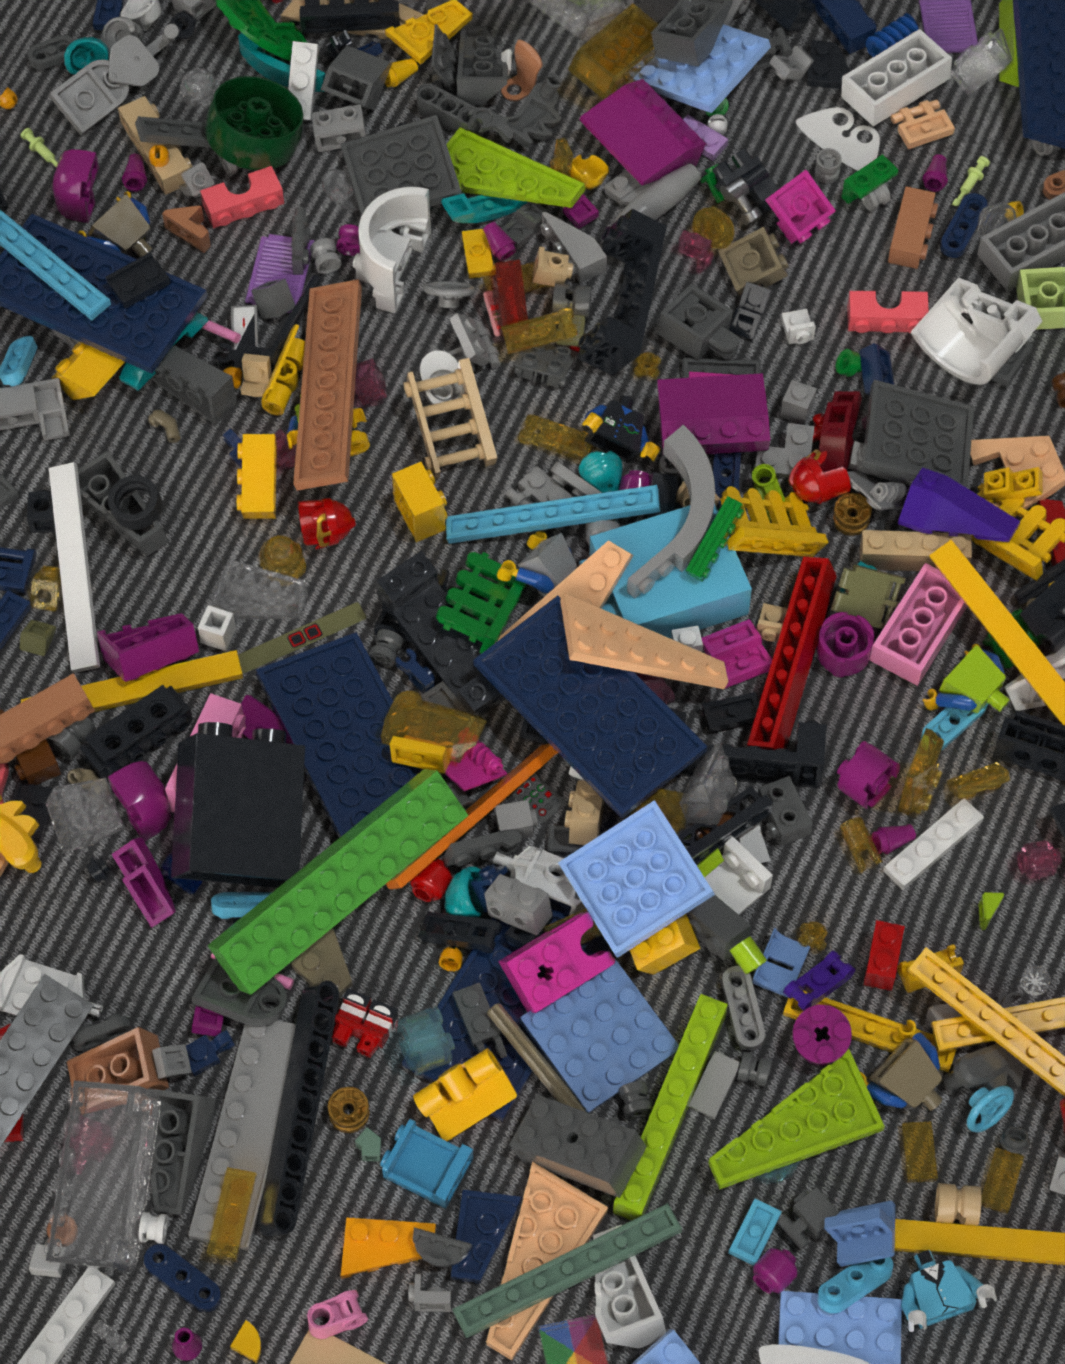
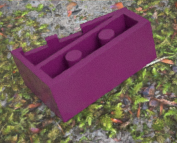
M180 613L148 620L149 625L132 629L131 624L122 626L123 631L106 634L105 630L97 631L103 660L125 682L136 680L141 675L153 670L163 669L166 665L178 660H185L190 655L199 652L193 623Z

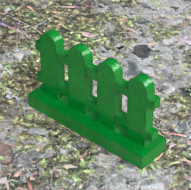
M471 552L467 555L465 564L473 572L467 570L458 572L456 583L464 589L451 588L448 590L446 601L454 607L452 609L447 606H441L437 611L436 619L444 624V629L448 631L450 628L470 636L469 641L475 643L478 640L483 644L479 652L482 654L498 641L527 584L517 581L514 576L509 581L498 579L497 572L502 564L489 559V554L485 552L482 555ZM479 574H482L497 581L498 584H495L485 578L480 577ZM505 585H506V586L510 587L511 589L508 590V589H506V588H504V587H505ZM471 591L481 597L488 599L489 601L486 602L469 593ZM495 604L501 605V608L496 607ZM460 610H463L469 614L478 617L479 620L473 619L461 613ZM486 621H487V622L491 623L492 625H491V626H488V625H486L485 623H486Z

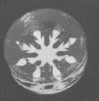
M1032 965L1024 970L1020 982L1026 993L1039 996L1048 990L1051 977L1045 968Z

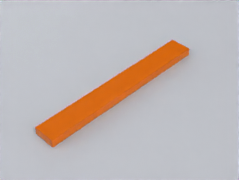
M550 744L538 747L465 810L468 817L387 882L386 886L389 889L405 886L442 854L451 843L457 841L558 752Z

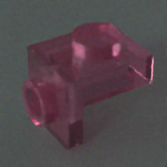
M683 230L679 238V253L696 258V272L702 273L704 267H709L713 260L714 252L711 251L712 240L706 239L698 233H690Z
M279 429L275 433L277 440V467L281 471L286 467L290 470L295 466L296 446L293 445V448L289 449L287 435Z

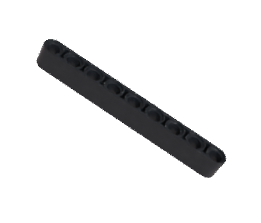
M326 980L307 986L302 992L258 1216V1228L266 1237L288 1234L296 1226L339 1001L338 987L332 981Z

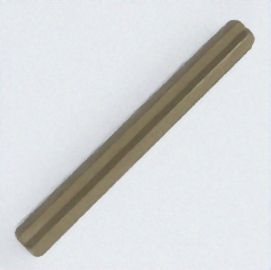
M497 1003L487 1011V1015L556 1101L586 1112L574 1094L503 1006Z

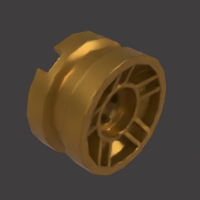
M848 493L839 497L835 503L833 514L834 526L839 532L844 535L855 536L860 535L863 530L868 528L872 507L868 504L867 498L857 493ZM854 513L855 517H850L849 515Z
M344 1087L335 1091L329 1099L328 1112L330 1122L335 1129L343 1133H354L365 1127L369 1120L370 1111L367 1097L362 1091L354 1087ZM350 1105L351 1108L354 1110L353 1113H344V1111L347 1109V1106Z

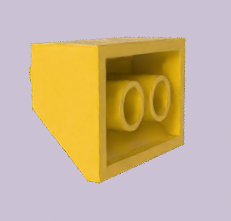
M78 342L72 349L74 353L56 366L57 372L51 378H59L61 389L72 400L93 397L124 364V361L82 342Z

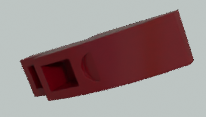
M835 391L832 402L827 403L819 446L820 452L827 451L826 460L820 466L823 472L841 467L847 470L851 446L854 442L852 434L862 401L860 391Z

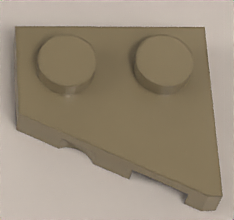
M333 928L291 963L292 968L310 985L326 980L335 983L339 990V998L346 992L347 988L353 985Z

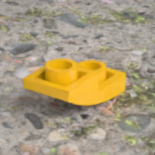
M1010 467L984 473V496L986 498L1017 499L1043 495V472L1039 467L1013 472Z

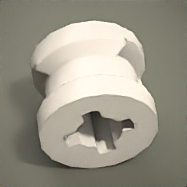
M143 1212L139 1225V1242L155 1240L157 1244H164L168 1229V1214L151 1216L150 1213Z

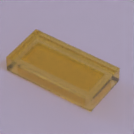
M932 1121L902 1123L901 1130L907 1183L937 1181Z

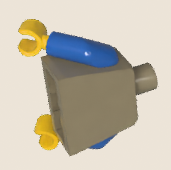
M126 191L121 199L116 197L117 203L92 225L88 233L90 236L87 237L84 231H79L78 234L126 255L133 250L141 258L153 250L144 240L151 229L147 207L132 198L131 193Z
M907 1020V1025L912 1031L904 1032L899 1027V1036L904 1041L869 1077L873 1082L869 1083L866 1076L862 1072L860 1073L872 1099L882 1105L900 1109L906 1106L916 1108L922 1102L931 1111L942 1102V1098L934 1090L942 1080V1076L938 1072L940 1063L937 1049L922 1033L916 1032L914 1021Z

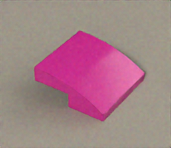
M750 619L701 638L705 653L725 663L728 678L725 688L769 672L772 658L762 645L761 635Z

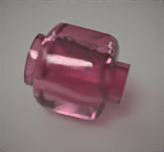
M1047 840L1026 843L1022 846L1021 852L1017 853V865L1021 874H1025L1031 880L1051 877L1056 873L1058 865H1061V854L1059 849L1054 848L1051 842Z

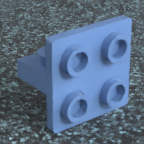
M893 1201L842 1210L836 1216L825 1218L824 1229L837 1242V1263L840 1266L894 1256L895 1204Z

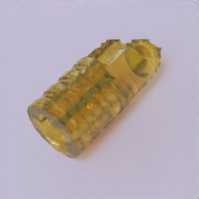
M862 817L852 818L840 825L839 829L860 873L867 869L866 863L860 854L862 851L868 849L870 857L876 865L883 862Z

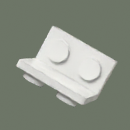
M731 837L724 844L722 855L724 861L710 872L705 879L715 895L738 915H741L771 888L773 875L734 837Z

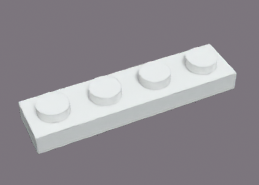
M963 798L884 866L883 871L904 890L982 823L984 816Z
M89 1265L17 1364H58L115 1286V1282Z

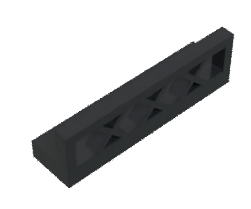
M750 786L679 834L678 837L684 846H689L686 850L695 864L698 865L717 848L719 850L723 848L724 844L731 837L736 839L771 815L773 802L767 794L760 797ZM750 796L754 803L742 811L739 810L740 803ZM721 815L733 816L722 825L717 826V819ZM698 831H711L700 840L694 841L695 833Z

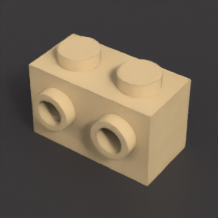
M582 780L577 781L576 791H570L569 808H572V811L567 810L565 816V827L569 828V843L586 845L599 836L605 801L586 781Z

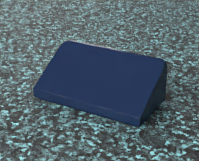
M876 343L861 349L859 354L865 393L870 395L871 384L874 380L894 385L890 353Z

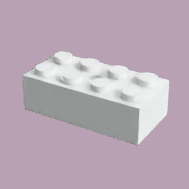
M919 29L842 76L841 97L872 126H875L899 111V109L904 108L951 78L952 57Z

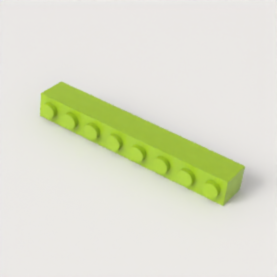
M700 994L641 1138L647 1147L621 1197L615 1198L614 1214L629 1220L645 1215L725 1020L728 1004Z

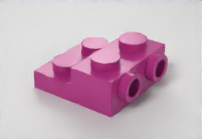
M807 170L800 173L765 199L780 220L777 222V225L791 244L796 240L800 244L812 236L811 229L815 226L818 230L831 221L829 216L836 211Z

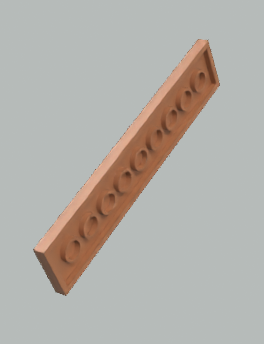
M359 279L310 288L293 482L297 491L348 482L362 295V285Z

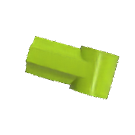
M768 464L756 466L752 472L754 488L760 493L762 500H764V496L769 491L774 490L781 495L783 502H785L774 468ZM762 477L771 478L767 483L758 482ZM766 509L769 520H771L769 512Z
M751 936L730 950L737 966L746 975L767 961Z

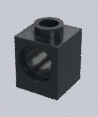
M38 490L37 492H28L27 522L31 533H56L51 491ZM47 508L45 511H39L40 509Z

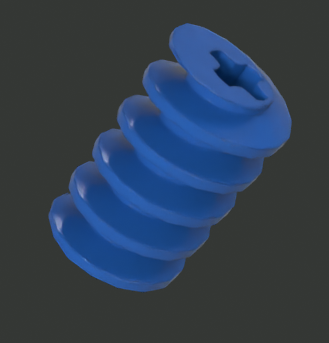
M905 13L896 21L883 27L881 31H877L873 36H869L866 39V48L871 57H875L919 30L915 19L910 14Z

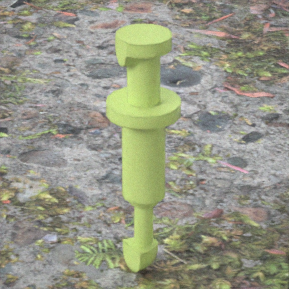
M26 128L21 133V138L27 139L30 142L29 149L32 152L37 151L48 163L52 162L57 167L58 162L55 160V155L44 145V139L42 137L35 138L32 130Z
M980 156L977 160V166L968 169L969 176L961 186V193L953 201V206H959L964 195L970 193L977 180L981 181L983 179L982 170L990 164L986 157Z

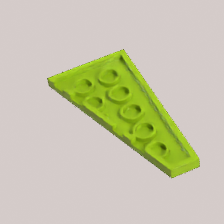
M461 127L446 144L462 193L572 208L586 190L584 183Z
M850 1049L847 1050L842 1058L826 1066L810 1082H806L774 1107L768 1115L756 1121L740 1137L732 1140L709 1158L708 1164L719 1190L884 1130L883 1121Z

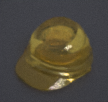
M715 206L703 208L696 213L693 219L692 230L694 237L705 248L724 249L732 243L735 231L734 225L729 215Z
M284 535L273 536L264 542L260 550V566L276 581L289 583L304 574L306 562L299 543Z

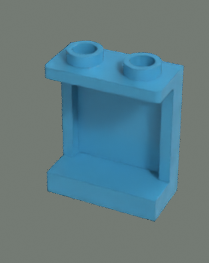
M409 1119L406 1126L402 1124L399 1127L394 1138L397 1142L392 1151L387 1150L381 1160L380 1166L383 1167V1178L446 1209L474 1158L473 1149L464 1144L459 1148L417 1127L416 1122Z

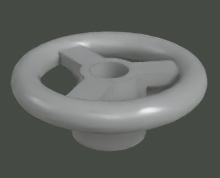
M450 281L427 283L423 288L427 294L438 296V306L445 308L459 307L460 297L470 296L475 292L474 286L470 284Z

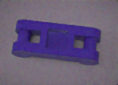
M833 950L823 961L799 979L791 981L785 987L783 993L790 999L794 998L798 1002V1006L804 1011L818 1004L854 975L856 969L849 963L845 964L841 961V956ZM833 968L838 973L833 975L829 971Z

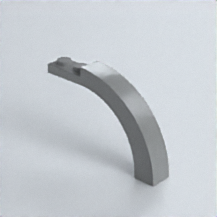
M684 425L664 440L663 455L677 468L685 481L690 497L689 514L676 537L628 578L627 592L634 599L641 593L649 592L654 586L655 581L661 576L666 577L673 570L674 566L683 572L689 565L712 524L715 502V482L712 467L701 444Z

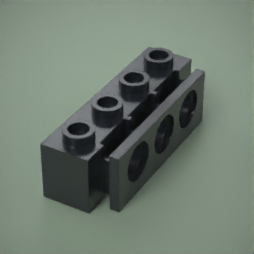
M161 685L85 737L88 743L80 747L83 760L91 770L97 773L102 783L108 780V776L131 763L139 762L147 752L164 745L170 736L187 729L193 721L191 709L172 686L165 688L164 685Z
M1016 710L1014 719L1005 717L992 757L1065 781V725ZM1020 739H1026V740L1032 741L1033 744H1032V743H1029V742H1026V741H1023V740H1020ZM1048 747L1054 748V749L1059 750L1060 752H1057V751H1054V750H1050V749H1047V748H1048Z

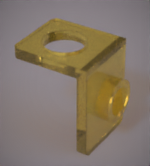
M43 566L34 575L31 586L32 607L50 611L57 610L59 585L61 584L60 568ZM41 589L48 590L52 595L51 602L44 603L40 601L37 595L38 591Z

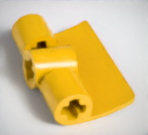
M297 324L290 330L261 400L262 408L268 413L277 416L284 413L292 392L298 388L297 371L303 368L305 341L295 338L299 328Z
M488 1048L463 1064L458 1063L442 1073L438 1080L413 1095L414 1101L425 1117H430L439 1135L445 1141L452 1139L517 1097V1093L509 1078Z

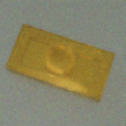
M565 138L556 139L554 156L550 160V167L570 177L574 156Z
M995 1148L981 1195L982 1206L1008 1214L1024 1156Z

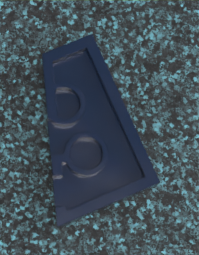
M470 1190L462 1191L456 1240L470 1243L472 1247L462 1261L452 1265L451 1280L472 1283L482 1282L522 1201V1197Z

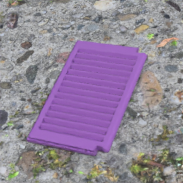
M919 0L924 33L946 53L979 51L971 0Z
M269 234V237H261L245 299L246 303L256 305L251 292L254 288L271 280L286 278L296 305L303 292L309 265H304V275H293L292 237ZM310 240V243H307L305 249H309V263L311 259L310 246L315 242L314 240Z

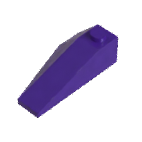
M922 467L910 486L898 524L927 534H932L934 530L949 532V536L958 537V533L974 535L976 539L1010 542L1020 526V521L952 478Z

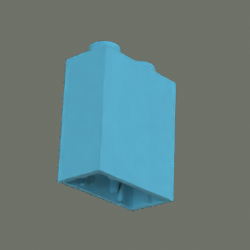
M715 503L712 522L718 514V510ZM690 506L590 536L589 557L608 540L634 555L602 609L670 639L671 630L699 626V630L748 615L752 588L736 551L729 550L726 544L725 548H721L718 554L720 556L717 562L713 563L710 567V575L707 579L704 578L703 581L688 575L686 569L681 572L674 566L673 570L666 577L661 576L655 581L654 586L649 592L641 593L635 599L627 592L628 578L676 537L686 522ZM587 559L579 561V566Z

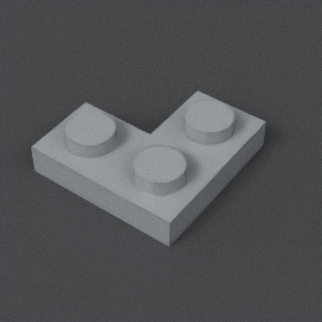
M788 423L785 448L769 446L767 451H757L756 466L768 464L774 468L776 476L789 478L795 464L811 453L814 426Z

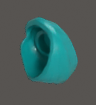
M83 37L73 41L64 53L66 69L73 75L93 61L109 60V48L102 40L94 37Z
M596 451L589 453L581 460L579 474L583 480L602 493L619 490L623 464L616 453L612 451L607 453Z
M467 867L454 875L445 893L446 902L444 909L448 914L474 918L483 914L484 909L471 885V882L480 875V868Z

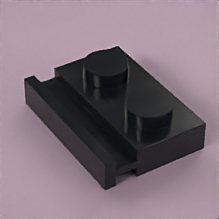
M151 252L105 277L107 284L110 285L125 309L171 284L169 276L157 260L153 258Z
M17 781L11 801H22L26 808L20 815H28L39 823L31 838L35 843L42 844L57 797V791L53 788L33 784L25 785Z

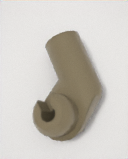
M159 409L154 410L149 415L148 421L151 426L158 427L161 425L165 428L169 443H176L181 439L177 421L174 417Z

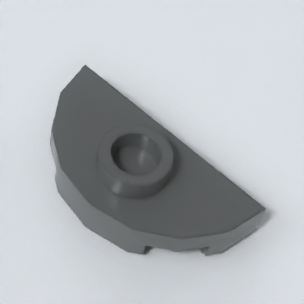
M414 1227L413 1242L417 1253L425 1262L435 1267H449L458 1264L468 1255L472 1247L470 1243Z

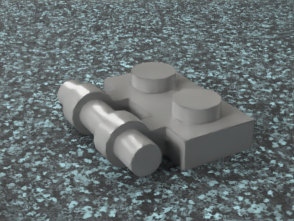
M459 313L450 318L465 355L471 362L480 366H484L489 362L493 369L501 365L498 358L500 356L498 349L492 345L490 340L491 334L481 321L475 322L471 317L467 318Z
M538 466L518 482V488L523 492L518 493L513 488H510L505 494L511 500L512 506L531 504L529 502L531 499L539 503L573 497Z

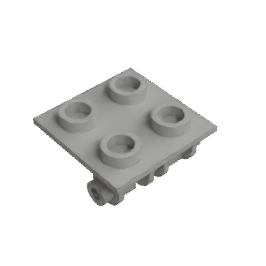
M860 471L848 472L851 487L858 492H862L867 497L868 504L874 509H903L900 501L907 492L904 483L879 482L874 476Z

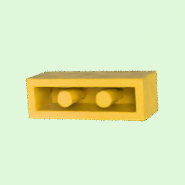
M243 434V442L238 443V459H242V468L237 469V484L242 485V494H237V510H241L244 519H276L277 440L275 434Z

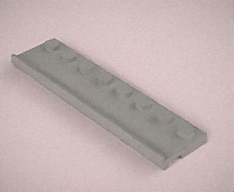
M277 1020L266 1026L244 1025L189 1230V1239L221 1246L239 1247L245 1251L250 1250L260 1211L296 1024Z

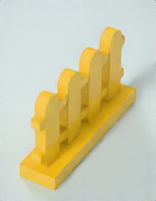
M981 483L978 486V495L992 504L995 502L999 503L1001 510L1013 517L1018 515L1022 519L1010 542L976 539L974 535H971V541L1037 581L1043 574L1042 561L1048 563L1051 559V554L1049 553L1060 541L1065 543V519L1058 518L1051 524L1045 521L1046 509L1041 505H1036L1027 511L1023 508L1025 505L1024 498H986L984 496V484ZM1040 528L1044 531L1034 544L1029 542L1028 539Z
M733 486L727 487L722 493V498L720 499L722 505L727 496L742 503L744 506L743 510H745V507L747 508L751 519L749 521L745 510L742 518L737 520L735 523V533L727 542L729 550L813 557L828 544L826 534L817 533L816 528L811 526L807 515L808 505L803 503L802 499L795 492H791L785 498V502H783L781 495L774 490L769 491L764 496V500H762L760 493L754 488L746 491L743 498H741L739 491ZM766 509L769 512L772 523H770ZM786 511L789 512L793 525H791Z

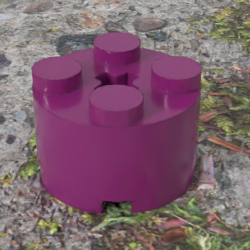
M839 612L828 617L820 629L816 652L821 665L835 677L839 678L862 671L870 661L874 643V632L870 623L862 616L848 615V612Z
M863 741L857 747L855 755L851 760H845L839 766L837 773L841 776L837 787L862 807L868 809V805L870 807L875 806L892 787L888 782L891 776L897 778L900 764L873 744Z
M817 1004L804 1010L796 1019L793 1027V1041L797 1052L805 1061L819 1066L831 1065L842 1058L850 1048L852 1040L851 1026L846 1016L837 1008ZM827 1029V1036L830 1039L828 1041L824 1039L820 1042L816 1041L817 1034L815 1032Z

